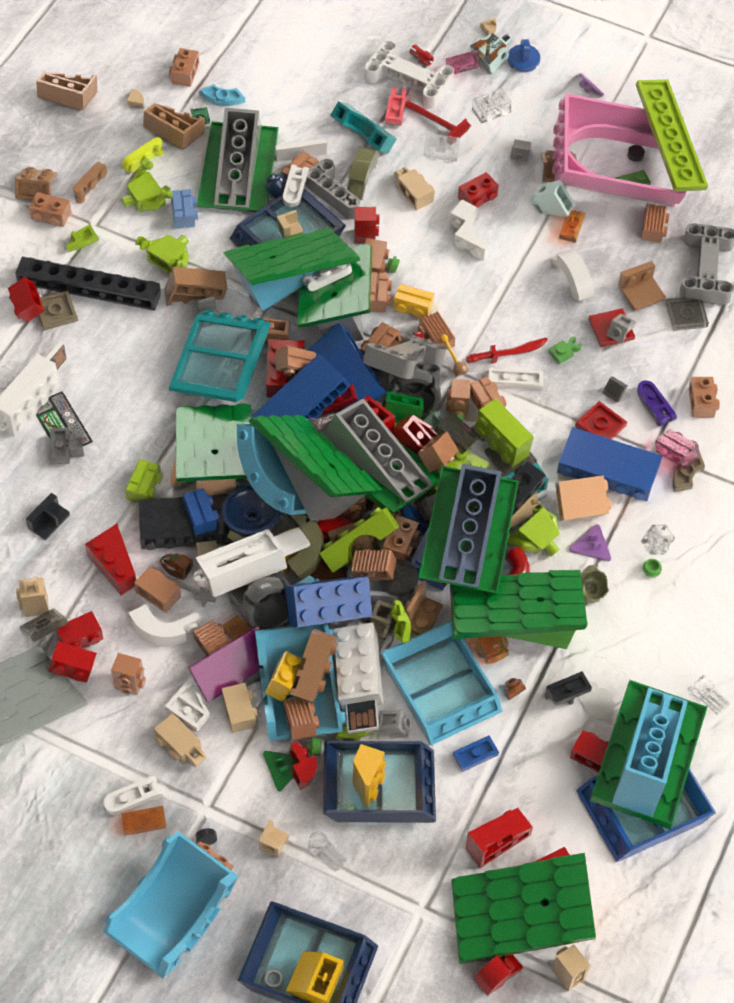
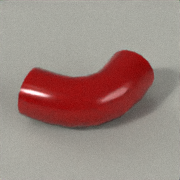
M520 547L510 550L505 555V559L511 568V571L506 575H519L520 573L530 572L529 561Z

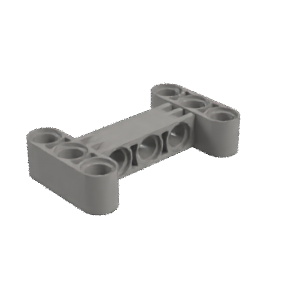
M697 223L688 224L683 241L687 246L699 248L697 277L686 276L682 279L679 295L686 300L722 305L728 304L734 287L728 281L717 280L719 250L731 251L733 249L734 229Z
M400 332L402 340L396 346L386 348L378 344L367 343L363 363L401 378L412 379L415 365L420 362L442 367L447 348L420 337Z

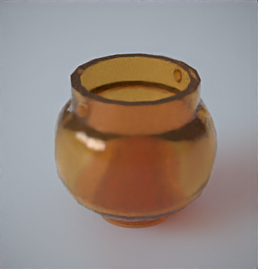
M505 636L481 637L475 641V651L480 658L484 659L486 665L498 662L509 655V643Z

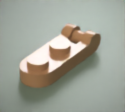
M101 162L95 163L74 185V198L77 203H83L85 196L96 187L101 179L105 178L107 175L105 164Z

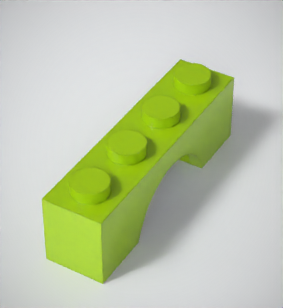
M380 507L370 513L371 518L367 521L364 518L354 524V530L349 532L347 529L338 536L340 538L334 543L331 540L323 546L324 551L319 554L332 573L353 560L352 545L357 537L372 535L381 540L400 527L387 507L382 510Z

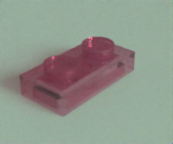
M477 50L445 58L446 65L453 67L454 74L480 68Z

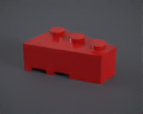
M519 808L508 810L502 816L468 832L465 849L479 868H482L531 836L533 826Z

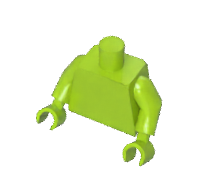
M144 157L140 162L143 167L139 168L134 178L127 185L128 195L121 198L125 208L134 205L138 212L156 211L159 207L166 205V198L171 199L173 197L170 187L165 185L160 188L151 173L146 172L153 168V163L147 157Z
M166 235L163 238L152 241L147 240L143 236H138L135 245H140L141 250L146 249L147 260L168 274L171 273L173 267H188L189 254L186 245L189 243V240L186 236L181 235L178 239H175L171 235Z
M539 503L536 509H532L534 515L512 533V537H510L509 533L507 546L510 544L534 554L545 549L550 556H553L560 550L553 542L560 534L557 518Z

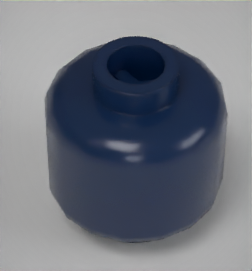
M282 173L271 174L266 179L268 182L266 189L277 199L284 193L287 178Z

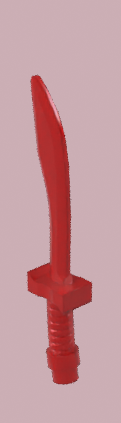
M548 338L530 341L516 348L497 351L496 345H491L490 350L487 352L473 353L466 356V362L475 363L479 360L491 358V364L497 363L500 356L537 350L547 342Z

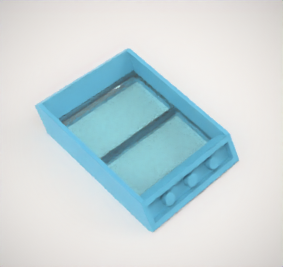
M452 620L411 638L409 643L402 642L381 652L388 674L430 745L503 712L496 691L464 639L453 640Z

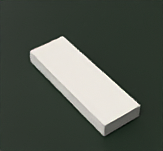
M326 138L276 145V161L291 160L294 156H299L303 151L310 156L326 155Z
M488 368V377L491 382L496 383L497 387L542 390L543 371Z

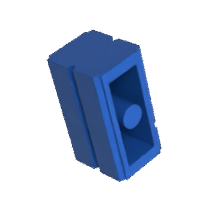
M205 489L183 494V504L194 534L197 536L216 530L219 516L217 510H212L211 506L214 504L211 495H207Z

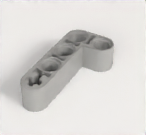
M331 159L321 160L309 169L307 177L308 189L346 218L354 219L355 207H360V200L333 180L335 173L334 162Z

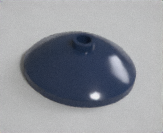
M251 485L242 486L232 491L226 497L222 506V516L227 527L233 532L244 536H251L264 530L272 529L278 522L281 511L267 504Z

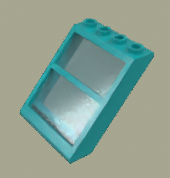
M204 310L203 313L196 315L169 385V391L231 402H238L243 399L271 322H266L263 318L247 319L245 315H237L235 317L226 312L216 314L213 310Z

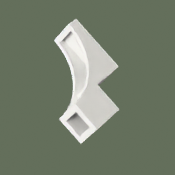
M461 200L451 212L450 225L459 229L455 233L454 246L484 261L488 255L489 245L476 235L472 227L473 221L476 219L477 207Z

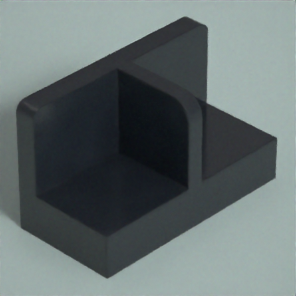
M51 492L26 518L27 527L42 539L47 540L70 516V512L59 505L57 496Z
M583 671L546 686L544 696L546 700L551 698L555 706L564 702L572 705L576 697L591 692L592 686Z

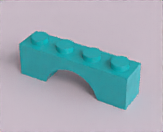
M338 101L330 114L332 118L342 125L362 135L368 144L380 152L389 153L397 140L396 137L348 103Z

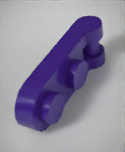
M644 380L638 384L637 395L653 415L659 427L665 425L667 421L672 422L677 419L675 411L653 382Z

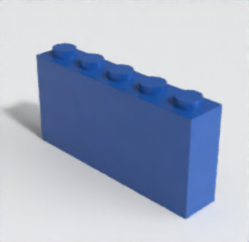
M340 323L307 349L308 351L315 352L316 356L320 353L345 377L350 385L354 384L357 401L338 410V412L364 399L368 395L377 401L387 393L371 366L363 363L364 355L350 332Z
M319 353L257 410L251 418L258 416L270 417L272 415L278 417L283 415H301L312 424L323 414L322 412L327 406L334 404L335 399L347 391L350 384Z
M572 427L559 460L557 473L575 479L604 475V480H607L609 490L634 497L637 500L648 501L660 467L662 455Z

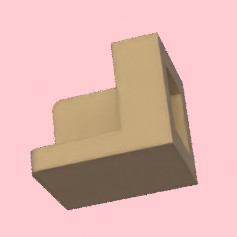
M296 210L277 216V228L283 238L303 232L298 222Z
M269 820L259 839V849L279 857L288 839V833L274 828V822Z

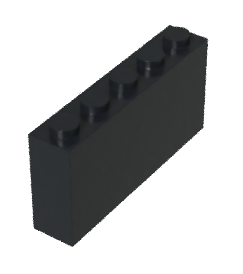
M229 494L211 495L214 504L211 506L212 510H217L219 516L217 529L197 536L193 532L186 513L183 497L139 500L141 550L173 549L175 547L191 548L197 546L196 543L216 541V544H231L232 540L227 537L230 529L225 524L222 516V506Z

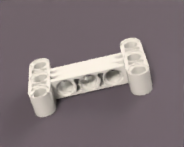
M386 40L365 64V81L374 84L382 76H386L422 92L423 106L433 109L452 86L454 69L449 65H443L436 73L397 57L396 44L393 41Z

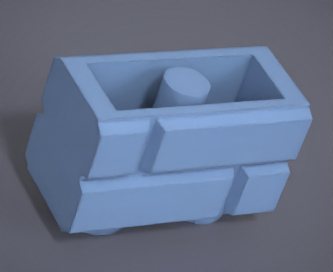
M190 189L171 191L173 193L171 203L174 228L194 227L195 220H198L197 209L193 208L196 206V196H192Z

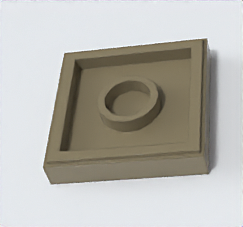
M68 290L40 298L45 310L38 315L43 331L78 321V316Z

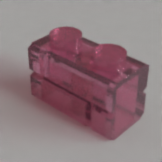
M668 429L663 433V436L661 435L655 441L656 453L684 469H687L700 456L698 443L685 438L680 432Z

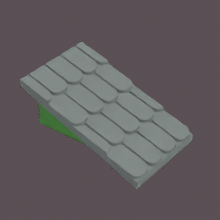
M40 646L33 647L15 657H10L0 662V747L88 705L85 698L67 677L48 671L51 659Z

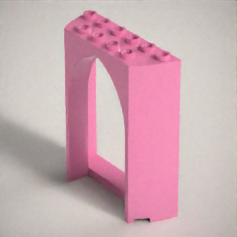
M565 93L563 100L560 99L559 114L553 128V134H555L553 140V147H555L553 160H555L552 173H555V181L561 180L564 186L675 207V204L681 203L686 196V191L674 192L672 189L597 175L582 166L568 149V146L574 142L587 138H604L658 149L643 108Z

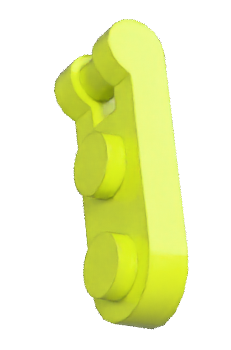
M156 137L129 154L123 160L122 168L126 172L131 173L141 166L142 158L147 157L150 161L155 156H162V139Z

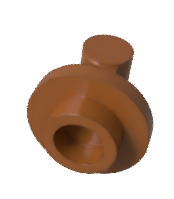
M511 678L505 682L503 689L507 699L510 700L526 690V687L521 679Z

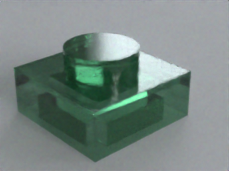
M207 107L190 109L191 117L198 119L200 116L204 117L205 125L210 124Z

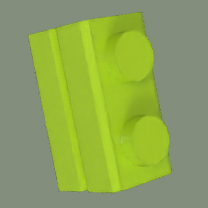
M142 459L138 460L125 489L127 500L139 503V500L154 499L156 494L155 487L157 483H161L163 478L159 464L149 463Z

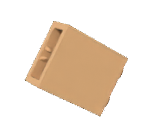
M604 475L555 483L560 521L609 514L611 502L609 498L607 499L608 483L606 479L604 480Z

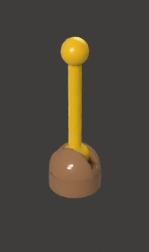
M443 334L441 340L445 342L455 362L453 372L456 377L468 372L469 369L465 363L458 362L448 342V336Z

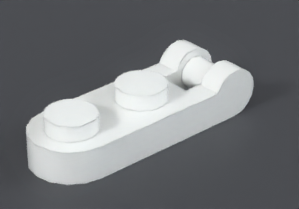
M291 165L283 193V203L286 206L296 207L299 205L309 174V168H299L297 165Z
M351 264L323 269L313 275L305 274L302 277V283L310 291H315L349 275L352 272Z
M150 776L106 795L103 802L104 808L110 815H117L151 800H158L163 796V793L157 787L158 781L156 777ZM149 788L150 791L145 793L143 789Z

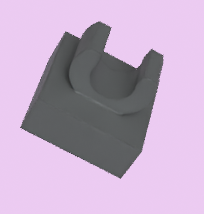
M612 376L609 378L603 394L618 403L621 401L628 385Z

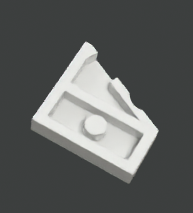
M191 678L185 682L165 705V710L171 714L173 713L179 720L197 732L210 718V713Z

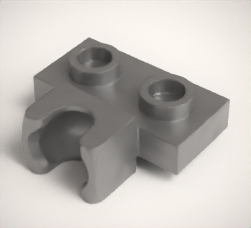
M69 427L50 428L51 465L70 464V455L71 457H83L85 455L82 446L85 443L84 435L82 433L70 434Z

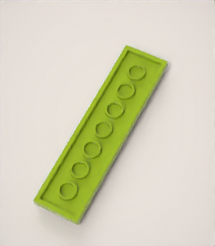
M637 80L635 86L674 192L707 190V180L669 80Z

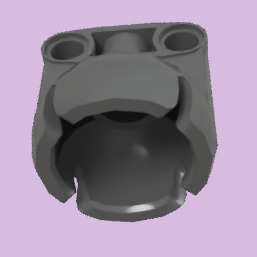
M416 364L412 379L401 378L386 372L387 391L423 399L424 409L421 420H424L430 414V411L434 412L437 410L441 400L440 367L438 365Z
M281 571L228 592L231 603L236 605L251 628L257 626L259 630H266L289 625L285 586L290 584Z

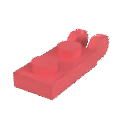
M392 87L385 124L402 126L407 88H403L400 96L396 95V87Z

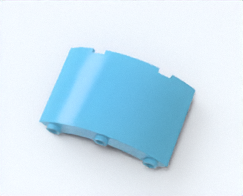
M237 424L239 458L244 473L255 492L267 504L289 515L307 513L272 443L251 424Z
M328 623L255 631L259 666L263 665V668H259L269 741L291 738L284 714L283 701H279L265 693L275 667L285 651L303 660V654L313 629L333 635V629H329ZM332 663L329 674L325 673L323 679L326 681L323 693L319 692L313 701L315 707V714L313 716H318L319 728H316L317 735L343 732L342 724H346L345 713L340 711L336 689L338 686L337 674H334ZM289 692L285 699L288 700L289 698L292 699L293 697L296 698L297 696L291 695Z
M179 831L173 836L165 838L162 843L163 848L148 874L140 879L137 884L138 887L115 912L109 913L105 919L106 925L103 931L163 979L181 962L180 956L185 950L191 951L208 930L221 910L218 907L224 897H229L239 877Z

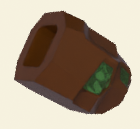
M178 553L166 554L160 560L162 568L169 575L181 580L187 578L194 566L193 559Z

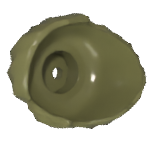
M588 565L581 575L584 600L587 603L594 604L608 594V579L606 574L596 566Z

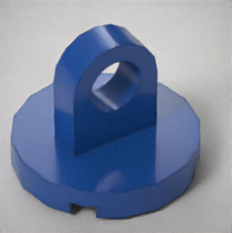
M522 39L520 45L510 49L508 63L512 68H517V71L520 72L533 71L540 64V53L535 47L530 45L529 39Z

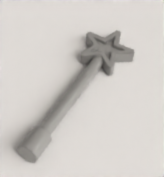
M164 574L170 581H176L181 588L196 594L194 595V600H200L202 607H205L207 602H216L209 589L206 590L200 587L199 591Z

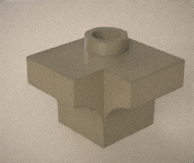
M377 600L376 603L371 602L373 617L362 618V621L373 623L378 637L385 640L395 620L390 616L393 605Z

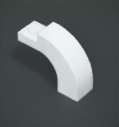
M570 249L558 252L556 256L550 258L551 265L559 267L564 272L569 283L572 298L581 301L595 296L589 271L575 250Z
M147 604L128 612L130 623L137 634L147 642L158 646L168 647L184 644L187 642L186 635L193 634L194 630L201 627L200 617L197 612L176 622L169 623L156 619Z

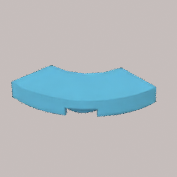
M212 84L199 90L200 95L205 100L216 105L234 106L245 103V97L237 88L222 89Z

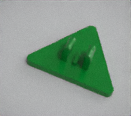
M264 751L263 756L276 789L280 792L293 779L291 770L295 763L290 754Z

